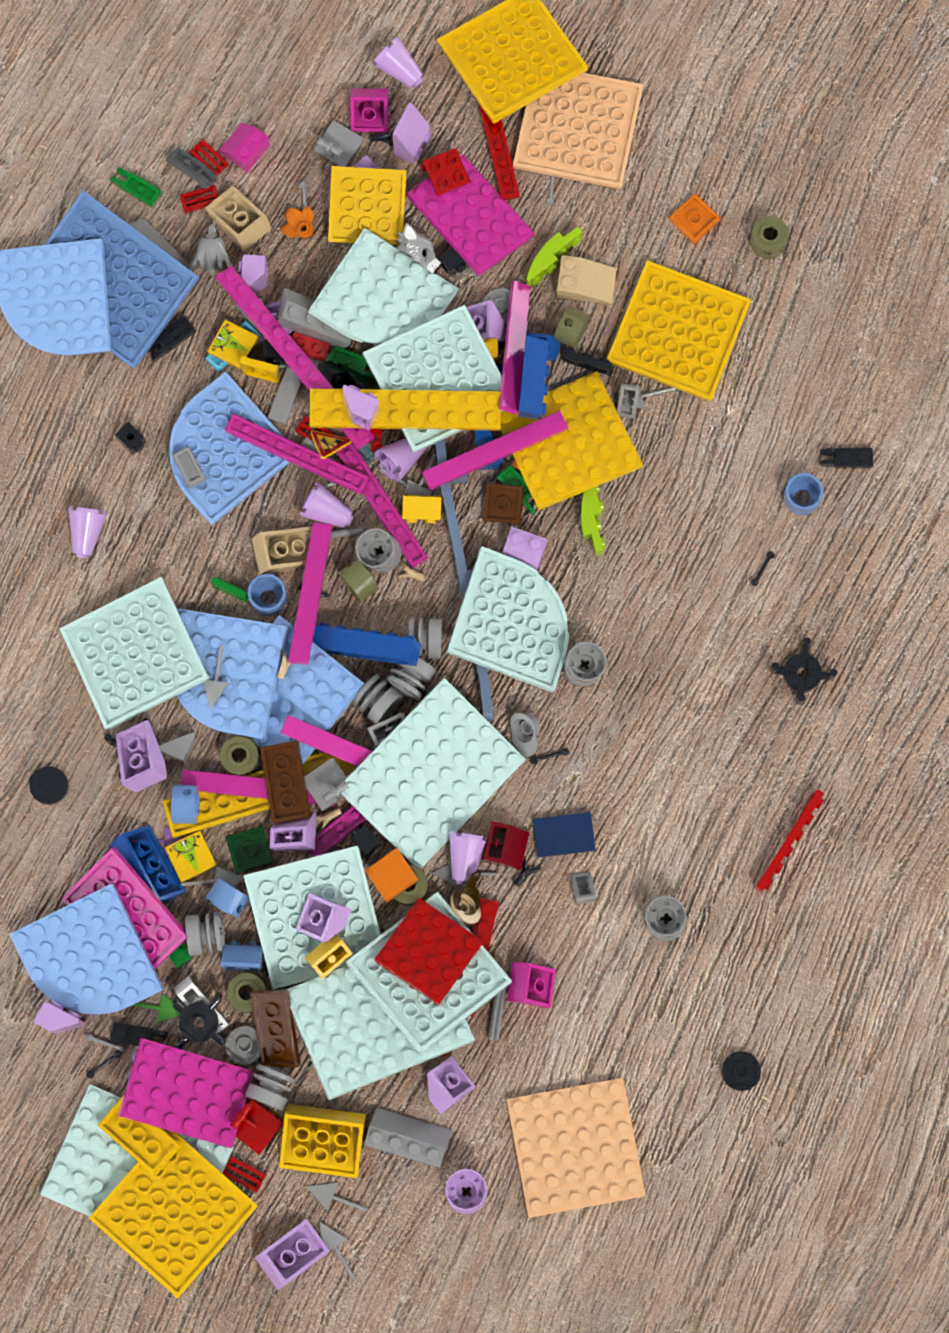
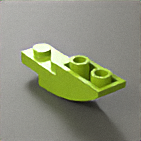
M576 227L564 237L558 232L542 247L529 269L526 285L535 286L539 284L543 276L547 273L550 275L557 269V257L561 258L562 255L567 253V249L571 246H577L582 241L583 232L579 227Z
M599 486L585 491L583 494L581 529L583 540L591 539L595 556L603 555V549L606 548L604 537L600 538L599 535L601 530L599 519L596 520V518L601 517L602 511H604L603 501L598 499L597 493H600Z

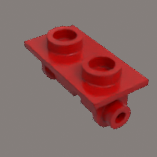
M293 332L291 338L306 356L324 361L329 343Z

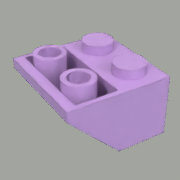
M243 254V261H239L240 277L255 295L267 286L268 264L266 256Z
M344 385L342 388L343 400L352 423L370 431L379 412V400L371 393L364 394L360 392V389L353 385H349V387Z
M312 811L309 818L273 824L270 830V848L279 853L315 850L316 812Z
M52 1000L50 1004L46 1001L43 1003L34 1020V1023L54 1034L82 1027L85 1022L80 1020L82 1016L71 1010H68L67 1013L64 1012L65 1007Z

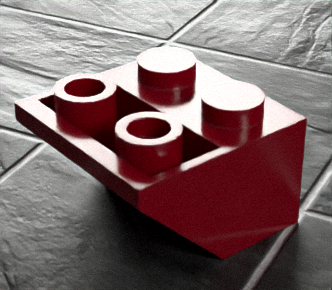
M492 821L483 862L521 870L529 832L511 825Z

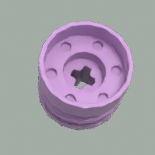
M462 1169L456 1171L449 1177L445 1187L447 1201L452 1209L458 1213L467 1215L476 1213L487 1201L488 1191L486 1182L481 1174L474 1170ZM470 1188L471 1196L469 1197L466 1195L465 1197H463L462 1190H468Z

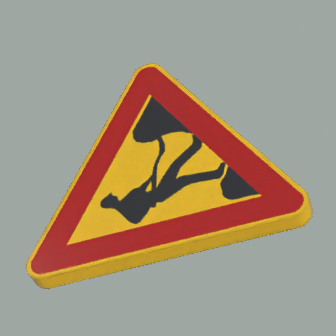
M311 431L312 439L321 459H326L351 444L349 438Z

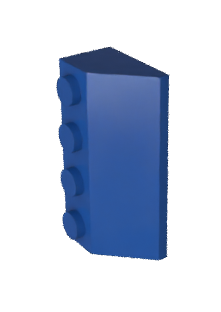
M526 336L518 417L541 419V415L546 413V403H543V396H547L548 384H545V377H549L550 366L546 364L547 358H551L552 347H548L549 341L532 336Z
M150 825L123 833L110 843L111 848L115 847L163 904L186 892L184 887L180 885L181 881ZM130 839L139 840L138 842H129Z

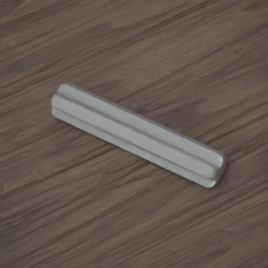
M506 988L494 996L488 1039L492 1041L499 1040Z

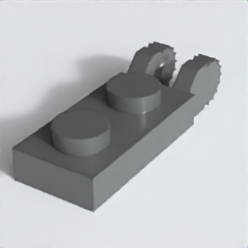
M177 147L167 156L166 162L197 181L201 187L207 189L211 185L210 182L214 183L217 181L216 173L181 148Z

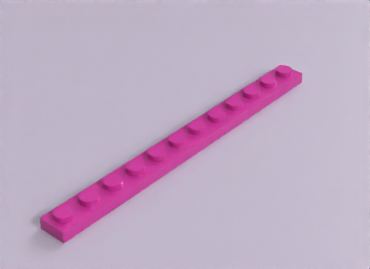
M232 266L217 274L216 279L309 391L310 389H334ZM341 428L358 449H361L375 438L365 428Z

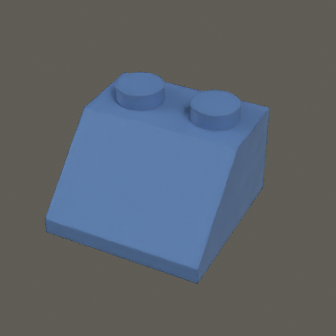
M229 941V945L223 946L221 967L224 970L263 972L264 953L260 943L248 942V945H240L241 942Z

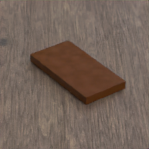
M295 740L260 747L272 824L311 817L299 741Z
M289 990L251 991L250 995L262 1065L272 1067L300 1066L294 1020L290 1008Z

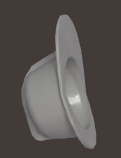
M515 713L510 719L513 746L522 756L530 757L537 749L540 723L533 713Z

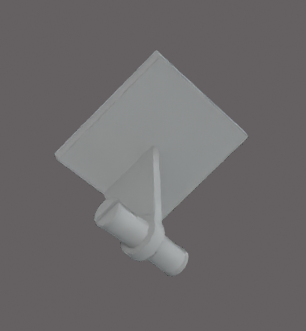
M333 120L322 138L318 139L314 151L339 166L347 167L363 143L364 138Z
M333 758L305 776L307 790L322 811L342 799L343 796L340 793L349 788L348 784L344 781L347 777Z

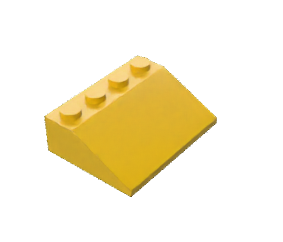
M288 1104L284 1117L279 1168L358 1178L366 1114Z

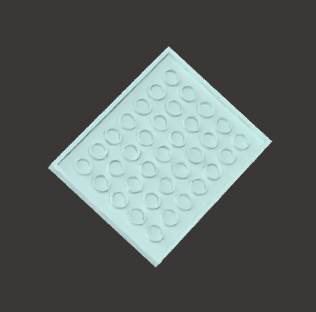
M443 678L344 780L349 788L340 794L397 848L413 866L421 869L450 839V831L457 832L526 759Z
M348 966L330 972L323 979L319 976L286 989L289 990L290 1008L294 1021L328 1100L475 1041L465 1019L422 1054H419Z
M91 1084L89 1085L40 1195L87 1216H91L136 1165L138 1161L97 1126L121 1097ZM179 1134L223 1173L234 1147L228 1148Z

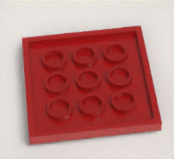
M419 898L376 956L374 962L439 1006L479 951L484 941Z

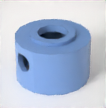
M800 473L793 476L784 491L786 507L797 515L813 513L823 498L821 482L816 476L809 473ZM798 491H806L809 494V501L807 503L800 504L796 501L795 494Z
M263 574L253 579L249 585V601L257 613L272 616L283 610L287 602V593L280 578L271 574ZM265 591H272L276 595V599L272 604H264L261 601V595Z
M174 785L171 799L172 823L197 824L200 812L198 785Z
M220 878L216 879L205 897L220 910L237 918L250 900L247 895Z

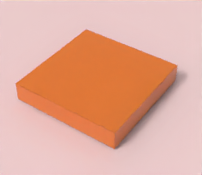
M694 193L668 220L695 245L721 221V218Z
M397 848L365 870L386 902H389L419 880Z

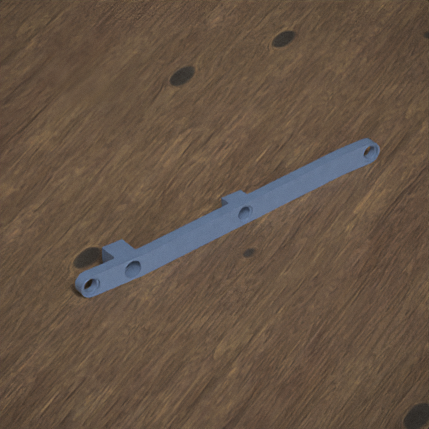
M445 439L435 443L438 465L447 461ZM467 474L440 486L462 599H464L473 570H467L450 484L468 483ZM476 664L483 717L487 721H493L488 671L486 667Z

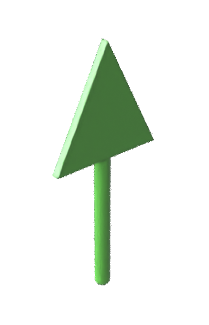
M163 994L160 1006L138 1002L131 1005L159 1010L157 1023L180 1016L181 1014L172 1007V1000Z

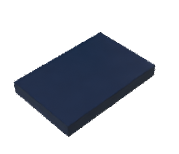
M591 812L533 819L538 858L596 851Z

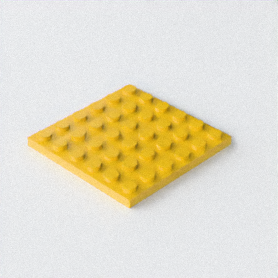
M506 0L437 39L438 45L493 124L588 70L587 64L541 0Z
M647 260L607 360L615 366L711 402L750 306L751 299Z
M598 372L548 391L547 396H543V403H546V413L541 415V419L560 411L568 429L512 454L538 511L643 467V463ZM502 411L500 431L504 436L540 419L518 417L519 412L515 415Z
M165 1130L182 1146L157 1176L152 1175L137 1162L89 1219L176 1298H179L256 1210L258 1205L179 1134Z

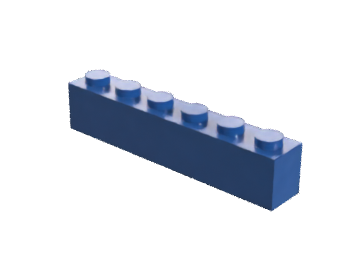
M325 623L315 625L313 642L328 654L409 666H417L422 645L416 641L415 637L405 635L404 637H398L399 635L394 633L383 635L375 630H370V633L360 628L347 630L344 626L336 625V628H333Z

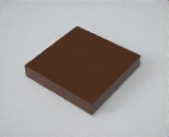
M486 483L483 521L521 525L525 487Z

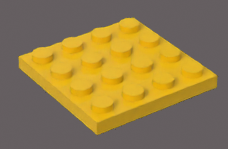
M331 166L328 242L355 243L365 228L390 245H400L397 239L401 238L398 232L403 233L406 170Z

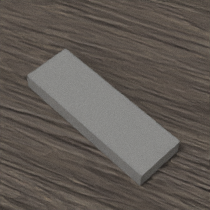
M289 367L285 371L268 415V420L284 426L287 424L302 384L299 377Z

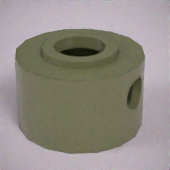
M766 216L759 219L755 223L750 236V246L753 252L764 259H773L780 256L784 252L789 239L787 225L781 219L774 216ZM766 228H774L778 233L777 238L774 240L766 239L763 235Z
M569 306L557 324L554 338L558 342L575 349L587 328L590 315Z
M355 559L338 572L346 587L359 602H362L379 589L371 572L358 559Z
M241 736L233 737L226 741L221 748V763L228 774L246 776L255 773L259 767V751L250 739ZM237 748L244 749L247 754L246 759L240 763L232 759V752Z
M412 865L409 866L419 879L416 882V887L412 891H403L394 897L396 902L404 906H413L419 898L424 900L428 892L426 875L421 869Z
M239 974L228 985V1001L238 1012L253 1014L251 999H241L239 989L244 985H250L254 990H267V987L254 974Z

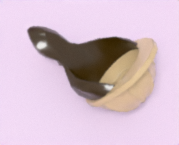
M479 869L471 873L468 880L460 885L450 898L451 909L467 924L477 923L481 916L479 907L481 898L476 886L481 877Z

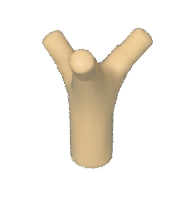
M403 560L400 561L405 572L398 575L399 579L411 577L423 582L424 574L413 570Z
M285 652L282 653V663L277 677L283 680L288 667L291 665L289 659L286 658Z
M338 807L328 813L316 816V820H322L323 822L321 830L325 829L330 820L342 813Z

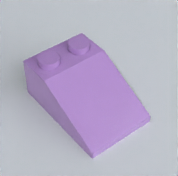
M409 102L393 132V146L395 156L414 164L417 159L421 158L424 151L422 148L425 143H429L432 134L430 132V125L416 107Z
M148 720L116 734L123 786L136 793L167 779L165 760Z
M306 1219L257 1255L255 1259L276 1289L279 1290L325 1256L330 1250Z

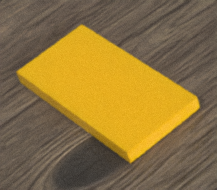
M123 1095L97 1126L156 1177L182 1145L162 1128L118 1116Z

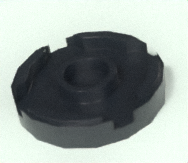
M51 766L37 770L31 777L29 785L30 792L35 800L45 805H53L62 801L67 795L69 788L65 774L58 768Z
M740 1051L726 1058L722 1065L721 1073L727 1086L733 1090L746 1091L754 1087L759 1081L761 1068L760 1063L753 1055Z

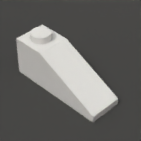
M189 976L173 988L186 1006L194 1002L210 1003V1000ZM215 1008L214 1010L219 1018L216 1032L219 1033L229 1024ZM198 1017L197 1019L204 1025V1020Z

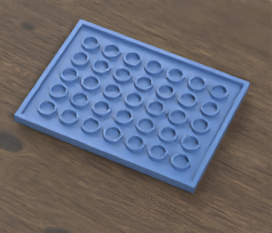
M82 191L45 245L103 239L111 352L130 367L136 369L200 277L87 192Z

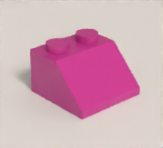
M351 88V131L388 132V89Z
M241 123L218 151L248 173L270 147L269 137L256 127Z
M512 962L510 975L512 983L509 985L507 1001L522 1005L551 1008L556 969L532 963Z

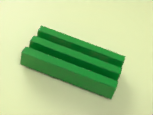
M213 577L210 582L213 588L245 603L249 598L247 591L217 577Z

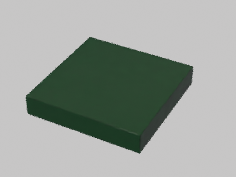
M263 826L225 836L236 874L274 864Z

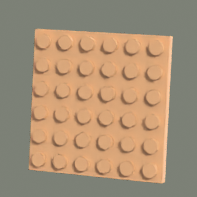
M582 73L526 105L513 168L622 190L644 84Z
M623 1078L507 1099L528 1218L646 1196Z

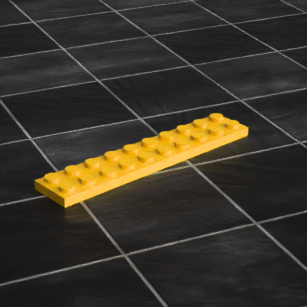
M310 389V428H362L353 424L343 400V389ZM360 389V392L364 394L371 393L379 400V412L371 429L501 430V409H499L501 392Z
M325 752L308 757L303 764L305 776L331 758L336 761L346 777L355 770L353 764ZM264 770L246 775V777L265 778ZM199 792L200 812L197 824H173L171 819L172 798L162 801L173 839L270 810L269 799Z

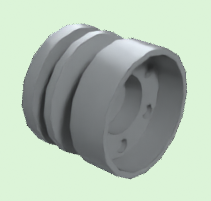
M377 528L369 529L362 533L355 547L356 556L359 561L374 572L379 573L389 572L394 569L400 562L402 555L401 545L397 539L386 531ZM379 550H380V551L383 550L384 553H383V554H378V551H379Z
M409 618L406 635L415 637L416 641L422 644L419 658L422 657L423 650H427L429 659H441L442 619L430 618L428 627H424L423 619L419 618V627H415V618Z
M592 642L576 644L568 652L563 663V672L566 679L579 687H587L594 684L604 673L607 666V657L604 650ZM586 663V664H587L586 669H585V668H582V669H581V668H580V665Z
M418 658L417 666L397 664L401 670L392 668L390 670L392 675H387L385 680L404 696L420 700L422 694L419 691L424 692L426 690L420 681L430 683L436 670L420 658Z
M376 674L365 683L352 702L355 708L361 705L359 709L361 713L370 708L371 710L367 717L374 724L384 721L394 711L403 697V694L394 687L384 691L388 682L384 680L380 683L382 677L379 674Z
M660 896L652 900L647 907L645 914L647 929L657 940L664 942L674 941L685 931L687 924L686 909L675 897ZM665 916H668L669 920H672L668 921L667 925H665L664 921H662L664 920Z
M214 912V921H211L210 913H206L205 922H201L199 914L186 915L185 927L186 935L188 936L187 946L189 955H203L204 946L207 945L210 954H214V945L217 946L218 953H222L225 944V928L220 912Z
M258 1064L256 1069L264 1072L263 1076L253 1074V1077L259 1080L260 1083L259 1085L250 1083L245 1096L283 1111L288 1099L281 1095L282 1090L292 1091L291 1088L285 1086V1082L295 1084L296 1079L275 1067Z

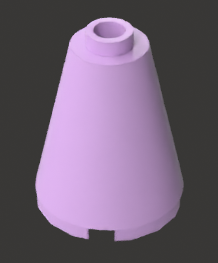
M396 37L391 41L393 44L386 46L372 64L410 88L414 86L416 88L423 81L421 78L423 73L400 38Z
M406 438L379 448L375 452V459L379 458L381 463L378 465L380 468H386L384 474L389 479H396V482H398L415 464L427 447L413 454Z
M315 482L314 486L317 488H313L309 492L302 506L304 513L299 512V516L344 528L345 525L349 526L354 517L351 515L352 511L320 483Z
M69 506L72 553H76V557L87 559L88 555H92L107 511L99 514V510L77 507V511H74L73 506Z
M450 831L452 879L456 880L455 884L462 885L468 880L471 873L476 872L488 837Z

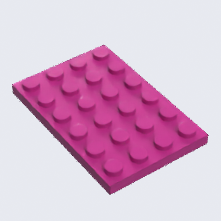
M462 154L460 158L471 183L437 196L430 178H427L407 192L406 196L458 252L478 276H481L534 238L535 233L509 204L501 199L499 193Z
M115 847L111 848L61 899L66 905H69L114 883L156 970L187 939L186 930Z
M140 1038L118 1116L232 1148L237 1129L235 1130L230 1124L237 1116L236 1112H240L244 1107L247 1097L245 1094L251 1083L254 1071Z

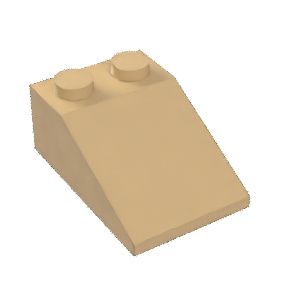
M233 185L205 207L206 212L243 252L272 229L266 215Z
M562 255L557 298L612 305L617 268L581 257Z
M312 526L260 532L253 537L252 543L259 574H273L305 567L310 541L306 540V534H309L311 538Z

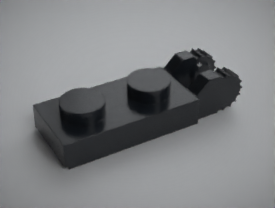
M183 316L158 336L147 353L154 350L158 345L161 347L151 357L153 362L162 358L165 353H169L196 333V330L186 317Z
M567 347L561 353V358L565 363L567 362L568 364L604 375H611L613 364L607 359L599 358L598 360L592 358L587 353L578 354L574 349Z
M873 448L820 449V455L834 456V460L820 461L821 467L873 468Z
M114 1022L110 1042L138 1046L140 1038L151 1041L152 1035L167 1037L168 1032Z

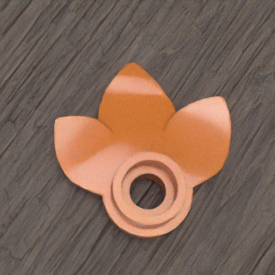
M307 206L301 212L296 208H288L286 211L288 223L281 227L282 233L290 238L299 236L300 238L307 239L311 237L314 232L312 224L314 212ZM304 226H307L306 231H302Z

